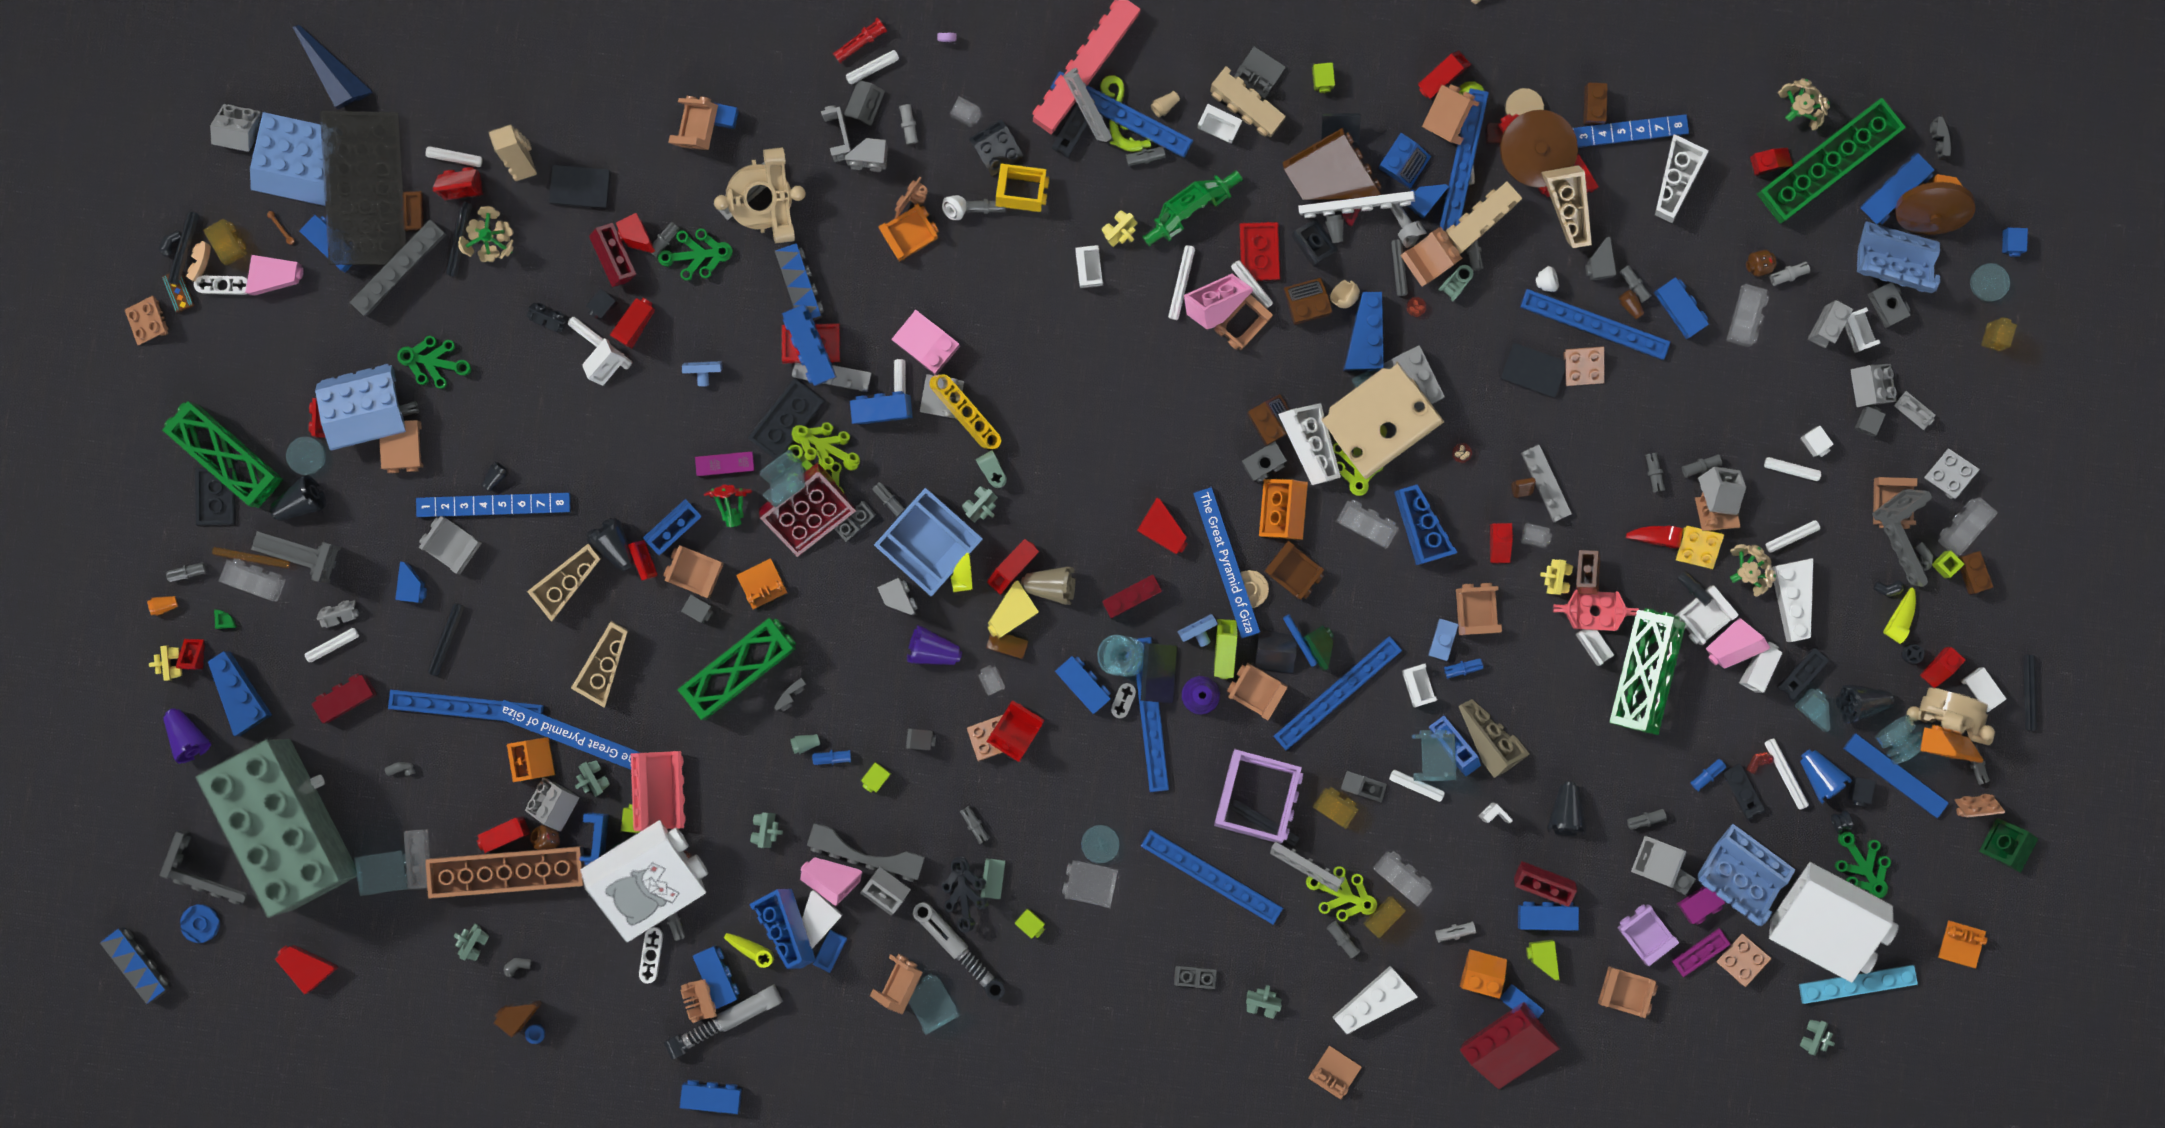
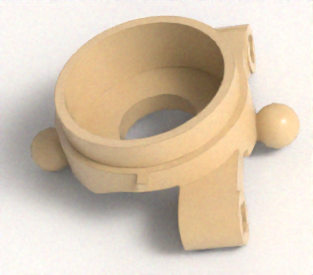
M783 147L763 150L765 165L756 164V160H752V165L738 170L728 183L726 196H717L714 200V205L718 210L728 208L731 215L745 227L760 229L761 233H764V229L772 227L775 244L795 241L789 209L792 199L800 201L805 197L806 192L801 186L790 188L785 177V154ZM755 185H765L772 193L770 206L761 211L752 209L747 203V193Z
M1928 688L1926 696H1923L1920 708L1911 707L1907 710V717L1910 721L1920 720L1927 723V721L1934 722L1937 720L1942 722L1943 728L1961 733L1966 730L1970 740L1977 743L1990 745L1995 735L1994 729L1991 726L1985 725L1988 717L1986 714L1988 704L1956 693Z

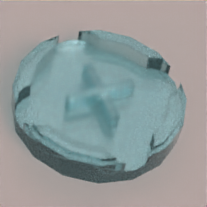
M1989 263L1975 270L1971 276L1970 285L1972 292L1980 300L1993 302L2006 295L2009 290L2010 279L2003 267L1998 264Z
M310 437L297 438L291 442L286 453L287 463L290 468L296 473L303 475L316 473L324 465L326 458L323 446L316 439Z
M1095 825L1089 828L1083 835L1081 841L1082 851L1090 861L1106 863L1112 860L1118 853L1119 838L1110 827Z

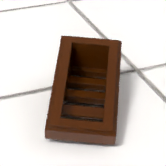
M1535 478L1512 482L1513 497L1518 498L1531 495L1536 483Z

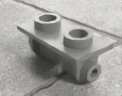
M1907 391L1894 405L1923 430L1934 421L1936 416Z
M347 600L332 608L331 606L322 608L317 616L321 627L328 628L339 624L338 617H341L343 622L356 619V616H359L358 609H354L356 601L349 602Z

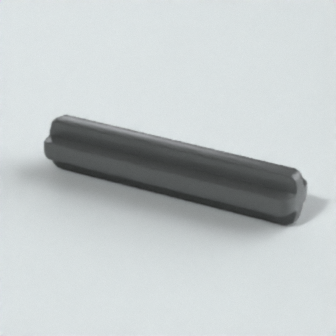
M1397 239L1391 242L1396 289L1398 296H1405L1408 294L1405 263L1400 256L1403 254L1402 241Z

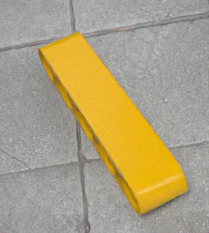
M944 374L933 376L929 382L930 388L978 444L984 449H996L1001 444L1000 435L951 378ZM940 378L944 383L942 388H939L937 384ZM951 393H954L956 396L954 403L950 400ZM964 407L968 409L966 417L962 413ZM977 421L980 423L981 426L979 431L975 429V423ZM988 436L993 438L991 445L987 443Z

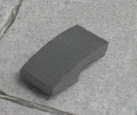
M1937 117L1931 122L1930 133H1932V139H1939L1936 144L1938 158L1946 159L1951 153L1950 136L1943 117Z
M862 501L855 508L856 512L834 528L845 542L876 516V513L865 501Z
M804 678L796 681L782 694L775 705L776 711L781 709L784 712L792 707L791 703L795 700L791 694L797 695L805 690L804 686L807 683Z
M1175 966L1174 985L1215 989L1217 970Z

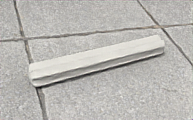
M1186 245L1169 312V318L1173 320L1179 319L1195 252V247Z
M575 317L569 320L568 325L596 347L604 340ZM625 356L626 359L621 366L624 369H628L632 361Z
M1773 738L1766 741L1765 746L1798 809L1806 808L1809 803L1776 740Z

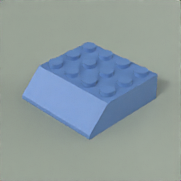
M263 112L250 166L251 190L326 206L343 132L338 128Z
M924 488L874 546L932 596L953 573L961 558L968 552L970 554L982 541V538L929 490Z

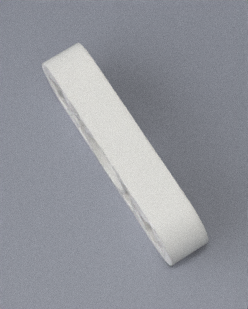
M199 276L194 282V288L202 294L245 295L247 294L245 293L246 287H243L241 291V288L233 287L231 280H233L234 284H241V281H243L247 286L248 279L241 276ZM204 280L206 283L213 284V287L205 286L203 290L199 285ZM221 280H226L228 283L227 288L223 291L219 290L218 283Z
M652 927L645 933L639 971L640 980L644 983H651L658 976L663 942V932L658 927ZM653 931H656V934L659 935V938H656L654 945L658 944V948L655 946L647 947V943L652 944V937H649V934H652ZM648 950L656 952L655 960L650 961L646 958ZM644 963L655 964V967L651 966L650 973H653V976L649 980L646 979V975H643L648 970V965L644 966Z

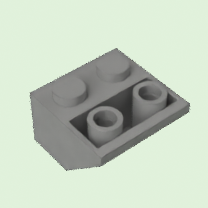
M223 104L210 125L211 144L249 152L256 139L261 112Z
M866 138L845 155L847 165L855 170H862V167L870 168V171L881 172V169H886L887 142L886 140Z
M1890 364L1869 365L1850 369L1857 407L1897 401V391L1894 387L1893 370Z
M1713 467L1698 477L1710 512L1732 515L1739 513L1746 489L1740 470Z
M897 578L877 587L886 606L910 615H916L915 610L918 608L914 599H909L907 592L910 590L906 581H901L900 578Z
M543 777L531 800L528 802L525 811L542 824L562 831L579 797L566 788Z
M1644 836L1631 872L1673 888L1686 851Z
M879 867L860 893L892 915L911 889Z

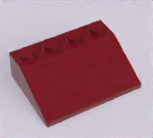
M818 462L759 508L760 519L797 557L856 512L854 506L833 478Z
M1522 1002L1466 1040L1461 1046L1460 1051L1478 1072L1500 1089L1559 1050L1560 1047L1527 1004Z

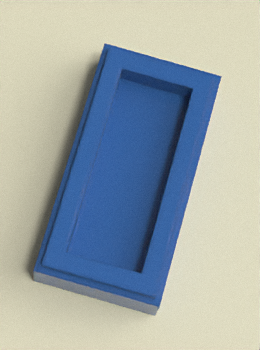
M830 929L813 965L830 973L847 937Z

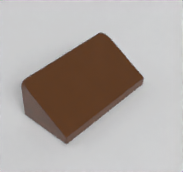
M990 634L986 648L1023 659L1028 641L1007 634L998 639Z

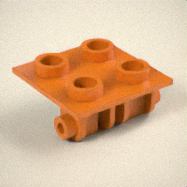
M771 558L736 575L752 609L787 593Z
M1948 920L1938 958L1976 968L1982 944L1985 945L1987 942V937H1985L1986 931Z

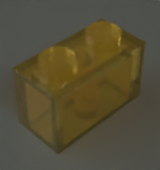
M222 219L203 230L223 264L228 266L247 255L244 250L246 245L241 238L238 239L235 232L237 230L231 221L228 222Z
M2000 318L1988 323L1981 346L1998 351L2011 347L2017 324L2011 323L2012 320L2007 318Z
M1332 787L1329 790L1324 788L1312 807L1346 829L1358 811L1355 808L1356 803L1349 798L1343 800L1339 797L1340 792Z
M1389 896L1363 924L1377 938H1380L1400 918L1405 910Z

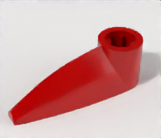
M1674 526L1643 527L1628 532L1626 539L1670 548H1680L1684 529Z

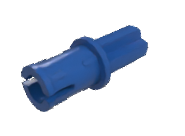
M1475 659L1467 662L1460 661L1459 664L1444 667L1446 678L1449 679L1463 674L1466 676L1467 673L1482 670L1483 663L1481 659Z
M831 750V752L814 753L812 755L813 764L831 763L834 765V763L851 762L850 750L838 752Z
M1718 759L1706 770L1703 769V772L1690 782L1691 785L1699 792L1710 781L1713 782V778L1726 768V765L1722 760Z

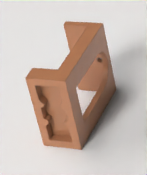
M1250 294L1223 323L1215 326L1214 331L1221 337L1225 335L1229 339V345L1235 350L1237 348L1242 350L1272 318L1273 314ZM1247 304L1259 315V318L1242 336L1234 338L1226 330V325Z

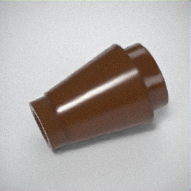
M1631 289L1618 298L1620 304L1635 319L1645 313L1636 292L1633 293Z

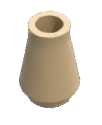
M1172 91L1154 100L1151 108L1158 117L1165 116L1180 101V98L1175 91Z

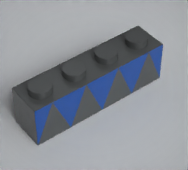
M793 244L776 250L775 253L794 308L804 304L808 306L813 321L821 319V313L824 312L821 301L817 302L815 295L818 292L815 283L811 284L809 277L812 274L809 266L804 265L803 259L806 257L803 248Z
M124 927L118 928L100 944L145 1003H152L170 989L169 981L163 974L160 975L157 971L155 962L147 958L145 949L134 941L132 932Z

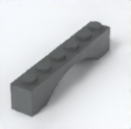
M429 220L350 303L363 316H368L397 282L447 234L432 220Z
M818 823L813 824L807 844L813 852L822 853V851L829 852L830 857L840 859V856L848 858L847 862L858 865L861 862L866 864V868L877 870V868L881 867L890 875L895 876L897 873L903 875L902 879L911 882L914 879H919L925 856L909 851L888 857L866 855L847 845L838 836L834 828Z

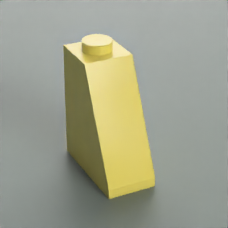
M1018 580L1011 585L988 622L989 632L998 639L1038 613V610Z

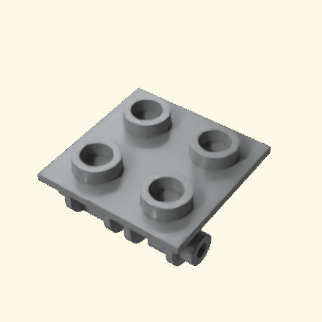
M927 374L920 412L957 419L932 391L929 382L933 375ZM941 378L937 382L939 388H942L944 384ZM951 378V380L962 391L964 381ZM951 393L950 400L953 403L956 400V396L954 393Z
M1948 448L1924 478L1943 490L1948 498L1956 499L1980 469Z

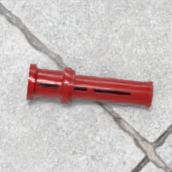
M878 17L870 26L862 28L863 30H861L862 32L833 53L839 63L866 43L874 42V38L881 33L887 32Z

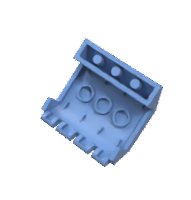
M1866 221L1858 247L1857 272L1864 276H1872L1882 281L1911 287L1921 292L1933 293L1937 291L1940 283V275H1936L1934 278V264L1940 254V242Z
M385 364L377 366L373 370L369 368L357 371L356 374L349 373L338 376L337 379L333 377L317 383L315 392L320 420L330 450L406 432L403 414L398 406L394 385L396 377L392 365Z
M1732 824L1713 847L1698 873V880L1706 888L1716 892V895L1725 902L1731 903L1732 907L1740 913L1746 914L1755 924L1762 926L1772 913L1769 911V908L1779 890L1788 884L1795 869Z

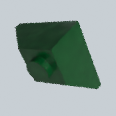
M1324 626L1303 637L1322 670L1329 668L1333 646L1331 638L1334 637L1331 630Z

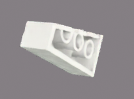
M1675 134L1672 138L1655 212L1656 216L1673 223L1708 154V150Z
M1321 403L1278 414L1311 484H1320L1340 478L1329 431L1321 421L1322 416H1324Z
M1813 558L1773 566V570L1776 572L1774 586L1786 641L1793 642L1811 638Z
M1389 966L1333 1016V1019L1348 1034L1417 998V996L1393 968Z

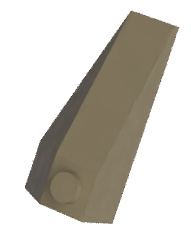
M1471 699L1459 706L1481 760L1494 778L1507 772L1529 755L1521 742L1514 735L1509 736L1503 730L1504 726L1500 723L1498 725L1490 719L1489 713Z

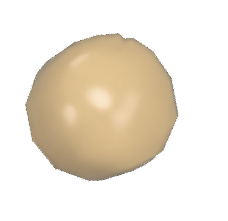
M1346 280L1341 281L1333 289L1330 301L1339 308H1348L1354 305L1358 300L1360 290L1353 281H1350L1351 283Z

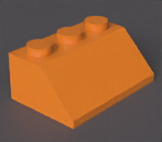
M1264 479L1259 536L1303 540L1308 482Z
M1932 725V729L1924 728L1920 751L1983 763L1982 756L1970 738L1962 736L1961 732Z

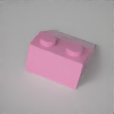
M1230 274L1184 295L1187 315L1206 329L1214 328L1216 325L1223 323L1253 292V289L1235 275Z
M917 310L913 312L892 338L896 344L934 375L939 373L960 347L958 342Z

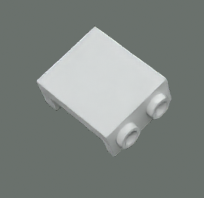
M1710 586L1705 590L1713 597V600L1707 606H1704L1695 598L1675 615L1680 617V621L1686 623L1685 628L1689 631V637L1695 644H1705L1706 640L1730 620H1734L1738 616V613L1715 586Z

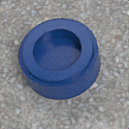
M539 1024L529 1026L525 1031L526 1040L531 1044L540 1043L545 1038V1029Z

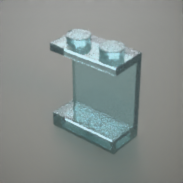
M791 450L782 454L760 471V476L771 487L763 496L775 508L806 486L802 461Z
M1420 730V734L1412 735V738H1421L1423 773H1413L1414 781L1456 780L1455 733L1447 734V730H1435V734H1431V730Z
M403 850L355 857L360 896L403 890L408 888V884H411L410 873L405 871V865H408L407 854H403Z
M932 973L922 978L923 982L915 987L909 1000V1004L921 1023L925 1035L960 1015L937 974L933 976Z

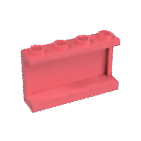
M681 751L631 753L634 831H643L659 820L666 829L684 828L686 821L683 811L685 796L683 794L684 776L682 775V766L684 760Z

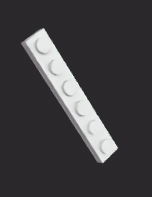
M1411 191L1299 206V214L1304 216V218H1314L1316 214L1323 213L1324 216L1335 215L1336 211L1352 213L1354 209L1361 208V211L1373 210L1375 206H1380L1381 209L1391 208L1392 204L1408 206L1411 205V202H1415V194Z

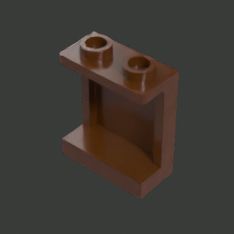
M1287 541L1264 572L1301 600L1303 597L1306 599L1313 591L1310 587L1314 582L1318 584L1324 577L1322 572L1325 569L1318 566L1294 547L1291 542Z

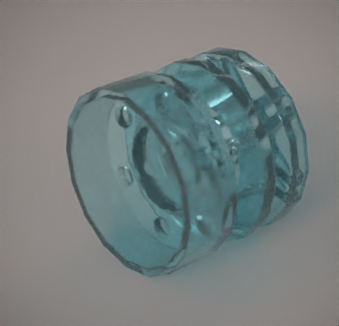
M1122 635L1109 636L1099 646L1097 653L1098 663L1108 674L1124 677L1135 676L1143 669L1144 645L1136 638Z
M1909 715L1892 722L1875 736V739L1882 748L1892 746L1887 752V756H1894L1891 759L1894 765L1913 758L1921 749L1922 739L1920 738L1922 732L1911 734L1916 728V724Z

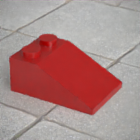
M473 167L463 168L461 172H455V170L444 171V174L437 176L433 186V191L444 200L483 195L480 172Z

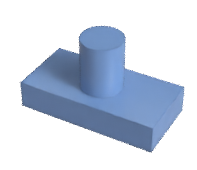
M722 361L683 363L682 373H697L698 386L709 385L708 372H721L723 369Z
M1210 614L1177 632L1183 642L1195 636L1200 647L1211 642L1206 630L1218 624L1213 615Z
M1439 619L1428 656L1444 661L1448 660L1458 624Z

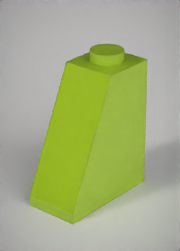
M1217 619L1214 677L1220 679L1233 678L1237 644L1236 620Z

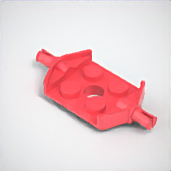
M1575 590L1567 604L1553 605V612H1563L1566 614L1573 629L1616 631L1624 617L1636 616L1637 610H1639V608H1627L1617 591L1615 593L1598 592V595L1579 594L1578 590ZM1592 606L1599 608L1600 614L1598 616L1591 615L1590 608Z

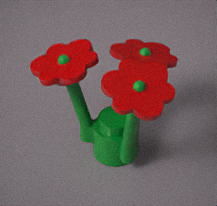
M722 485L712 488L704 493V496L709 495L710 498H715L726 526L734 527L740 525V518L744 517L743 496H747V493H751L752 490L737 489L734 485ZM734 492L735 496H739L738 511L736 508L730 507L728 499ZM718 496H720V498H724L727 509L726 511L724 510Z

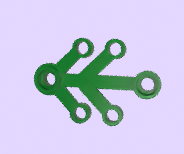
M698 229L695 233L696 238L700 241H705L713 248L704 250L689 238L685 231H679L676 235L677 240L685 243L693 251L671 253L664 250L659 253L658 261L661 265L667 267L672 265L674 261L694 259L688 268L683 269L680 273L683 280L689 281L704 259L713 257L709 264L702 267L699 271L701 277L707 279L720 261H727L731 258V246L725 242L717 243L708 236L704 229ZM701 231L705 232V236L703 238L698 237V234ZM681 234L686 235V238L684 240L679 239V236ZM721 248L726 249L724 255L719 254ZM663 255H668L669 259L663 261L662 257ZM705 269L709 270V274L707 276H703L702 274L703 270ZM686 271L690 272V276L688 278H684L683 276L684 272Z
M427 336L423 342L413 348L403 347L399 350L397 355L398 361L402 365L410 367L416 376V382L420 385L427 384L429 379L426 374L421 372L416 362L425 365L434 379L435 386L439 389H444L447 386V381L440 376L435 366L455 370L461 376H466L471 371V365L465 360H459L455 363L437 359L445 352H452L455 349V343L451 340H445L443 345L426 356L418 354L427 347L433 348L436 346L437 340L433 336ZM430 338L433 339L432 345H428L427 343L428 339ZM451 342L452 348L447 349L446 344ZM406 353H410L411 355L409 360L405 359ZM462 365H466L467 367L466 371L464 372L460 370ZM420 376H425L424 382L419 381ZM439 380L444 381L443 386H438Z
M1847 831L1841 832L1838 836L1839 844L1848 848L1859 866L1838 860L1835 863L1836 870L1865 875L1869 882L1858 881L1857 878L1852 876L1848 877L1846 881L1849 882L1850 879H1854V886L1868 890L1869 894L1877 898L1884 897L1888 892V886L1884 878L1886 869L1891 864L1890 858L1881 856L1878 859L1879 869L1877 876L1875 877L1872 872L1876 851L1881 847L1880 842L1877 840H1870L1868 842V853L1865 861L1854 844V835ZM1846 836L1850 837L1849 843H1846L1844 841V838ZM1873 842H1876L1877 847L1875 849L1871 848V844ZM1884 858L1887 860V864L1885 866H1883L1881 863L1882 859ZM1841 862L1845 865L1842 870L1838 867ZM1877 885L1881 886L1880 892L1875 890Z

